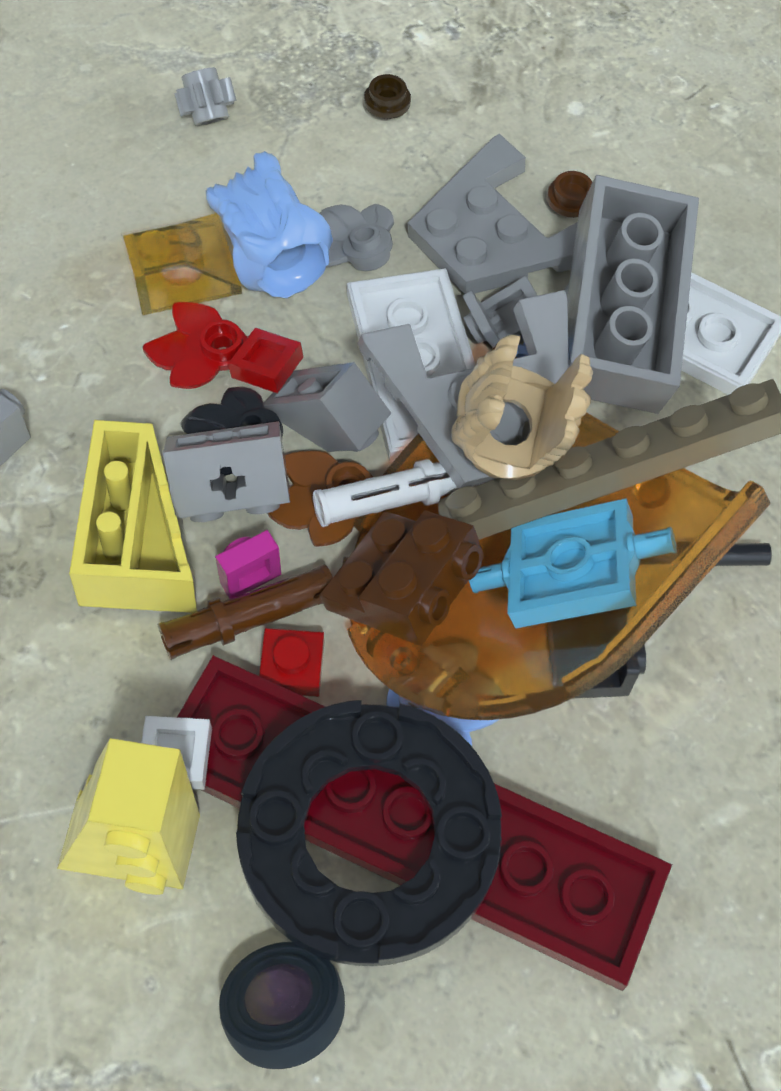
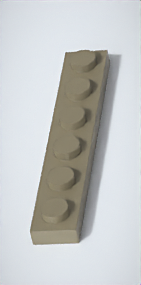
M774 379L759 384L743 385L735 389L731 394L707 403L685 406L674 412L671 416L643 426L627 427L613 437L585 447H572L558 461H555L554 465L546 467L535 476L521 480L497 478L474 487L466 486L459 488L449 496L440 499L438 503L439 515L474 525L480 540L781 434V394Z

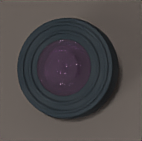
M293 942L274 943L247 955L230 972L220 994V1020L231 1046L246 1061L266 1069L292 1068L318 1056L336 1037L345 1013L344 989L339 974L330 960L312 954Z

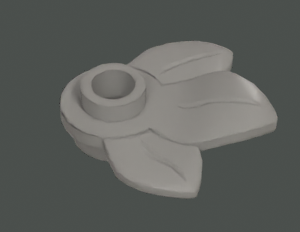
M341 204L327 207L319 213L329 224L333 238L329 250V265L327 267L349 261L358 270L372 271L388 262L393 246L389 231L394 225L393 215L388 208L379 204H373L359 212L352 206Z

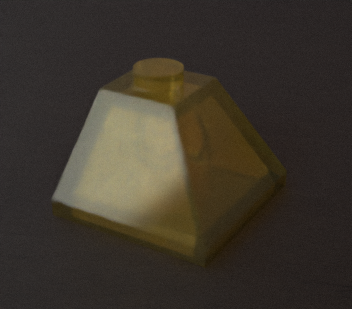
M217 213L120 233L142 316L170 310L175 302L202 303L242 294V286L233 267L231 252Z

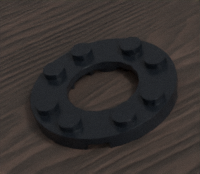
M362 700L346 701L318 709L300 718L284 729L264 749L253 765L241 793L242 800L236 832L237 849L242 872L256 904L274 927L290 941L304 950L327 960L355 966H383L412 960L429 953L456 935L470 921L485 899L497 871L502 840V812L496 787L488 769L473 747L456 730L435 716L409 705L400 703L398 708L385 705H362ZM376 769L400 776L420 792L432 813L435 837L429 859L414 878L391 891L375 893L356 892L337 886L317 869L306 848L304 825L312 801L329 782L352 771Z

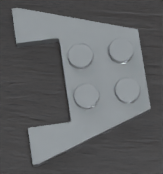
M501 134L494 136L408 222V237L439 269H447L449 279L464 294L471 290L475 294L511 285L524 276L528 278V273L552 267L557 272L570 270L572 267L578 222L547 238L494 189L525 172L526 157Z
M565 290L521 299L513 308L529 355L514 359L513 366L522 367L537 373L554 384L558 382L562 374L569 367L568 306ZM410 324L361 334L358 340L361 353L367 361L371 359L386 379L384 385L396 401L401 400L419 425L417 428L418 433L458 489L497 479L491 478L478 470L465 457L463 449L452 442L451 432L452 426L458 418L457 404L461 385L474 368L428 378ZM505 402L500 423L490 433L494 439L504 445H518L526 440L530 432L529 419L522 408L513 403Z

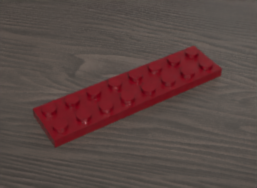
M213 655L176 717L210 719L212 732L205 790L201 791L240 809L241 793L246 779L264 749L288 726L326 706ZM376 769L352 771L329 782L312 801L304 825L306 841L398 885H402L414 878L429 859L435 837L432 813L420 792L400 776ZM495 784L502 812L500 859L490 889L471 919L623 991L630 981L673 864Z

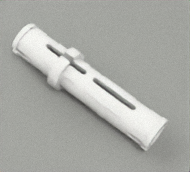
M429 459L415 462L412 469L368 478L325 490H315L313 492V503L320 525L324 527L330 523L379 513L420 501L424 505L439 503L441 496L451 494L458 487L440 462L432 463ZM362 497H367V498H363V499H359V500L353 501L354 499H358V498H362Z

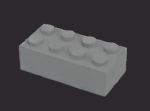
M601 175L595 176L579 210L567 295L568 365L570 367L580 354L590 358L593 375L584 391L591 397V400L659 414L680 387L699 204L698 197Z

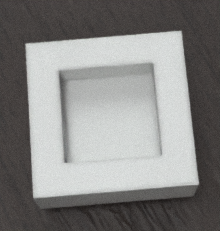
M145 716L141 743L180 749L192 789L205 790L212 732L210 719Z

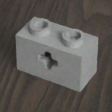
M279 421L166 438L163 457L171 500L177 519L190 517V520L193 522H208L221 518L224 512L246 509L249 514H265L277 510L280 504L290 503L289 481ZM231 467L233 475L237 476V481L232 483L226 482L224 474H220L221 468Z

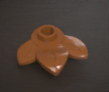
M299 451L285 455L287 475L293 483V486L289 488L290 503L280 504L277 510L267 513L269 518L288 529L301 530L309 528L310 540L315 547L340 542L352 532L356 517L330 523L328 526L322 527L315 513L313 492L319 489L325 490L373 478V476L365 467L358 463L343 462L339 464L330 454L322 451ZM362 497V498L354 499L353 501L359 500V499H363V498H367V497Z

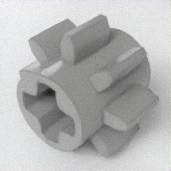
M215 67L196 70L181 77L184 88L177 89V93H174L180 116L192 114L195 126L215 123L229 117L227 106L237 101L230 77L219 80Z

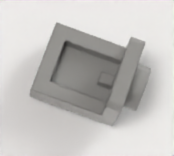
M527 276L522 277L483 302H480L471 290L463 295L471 312L463 318L478 344L487 340L495 350L497 343L508 335L521 336L520 344L524 340L513 308L519 300L538 295Z

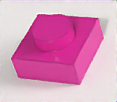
M268 530L252 538H239L230 543L222 553L215 556L219 581L229 599L244 595L281 575L279 547Z

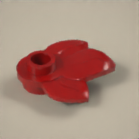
M175 302L172 306V313L177 330L143 345V352L154 365L164 370H171V387L192 389L211 382L219 371L229 370L228 362L247 339V336L234 322L222 320L215 308L193 302Z

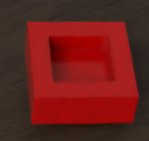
M254 328L228 362L231 378L278 394L303 359L301 342Z
M265 628L259 676L299 695L319 697L325 643L324 632Z

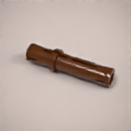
M323 564L303 574L284 579L223 602L218 597L207 601L206 608L167 622L158 623L159 632L162 634L161 639L169 659L173 660L178 656L219 641L224 646L234 642L235 636L323 604L319 595L333 578L329 568Z

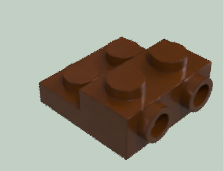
M426 510L423 511L417 521L384 511L319 597L326 610L422 646L435 626L440 625L445 620L450 605L467 581L476 576L485 555L474 525Z

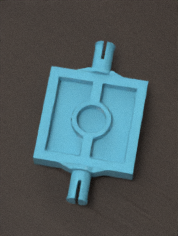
M626 498L552 514L511 528L510 547L502 563L480 567L476 576L469 580V583L474 593L507 586V613L515 628L637 606L635 574L641 559L677 553L675 535L672 527L635 535L633 530V514Z

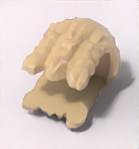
M508 335L503 337L497 343L495 350L478 358L477 365L462 382L457 404L458 418L452 426V442L463 449L465 457L478 470L491 478L521 480L535 476L546 467L554 465V462L558 461L561 456H564L575 443V439L580 432L578 426L581 424V417L586 414V410L591 404V397L584 391L593 375L589 357L580 354L572 365L567 368L565 373L562 374L558 382L554 384L537 373L522 367L513 366L521 336ZM505 402L513 403L522 408L529 419L530 432L526 440L518 445H504L494 439L490 433L500 423Z

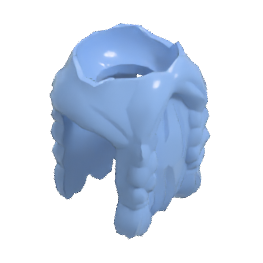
M264 151L253 156L254 170L247 167L244 174L236 172L234 178L229 180L227 186L215 184L214 187L207 188L206 199L210 208L220 215L224 228L231 239L234 247L232 253L233 267L240 283L248 290L263 291L273 297L288 298L295 293L307 289L324 273L326 266L329 265V250L333 238L330 226L324 217L309 206L300 203L292 186L283 178L277 158Z

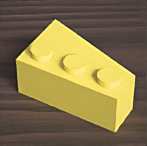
M94 420L69 572L79 606L188 613L197 611L193 578L181 539V532L177 516L174 512L153 424Z
M110 738L95 764L93 775L89 774L83 791L80 790L77 795L57 869L126 880L125 887L145 894H163L165 887L183 889L200 813L180 749Z

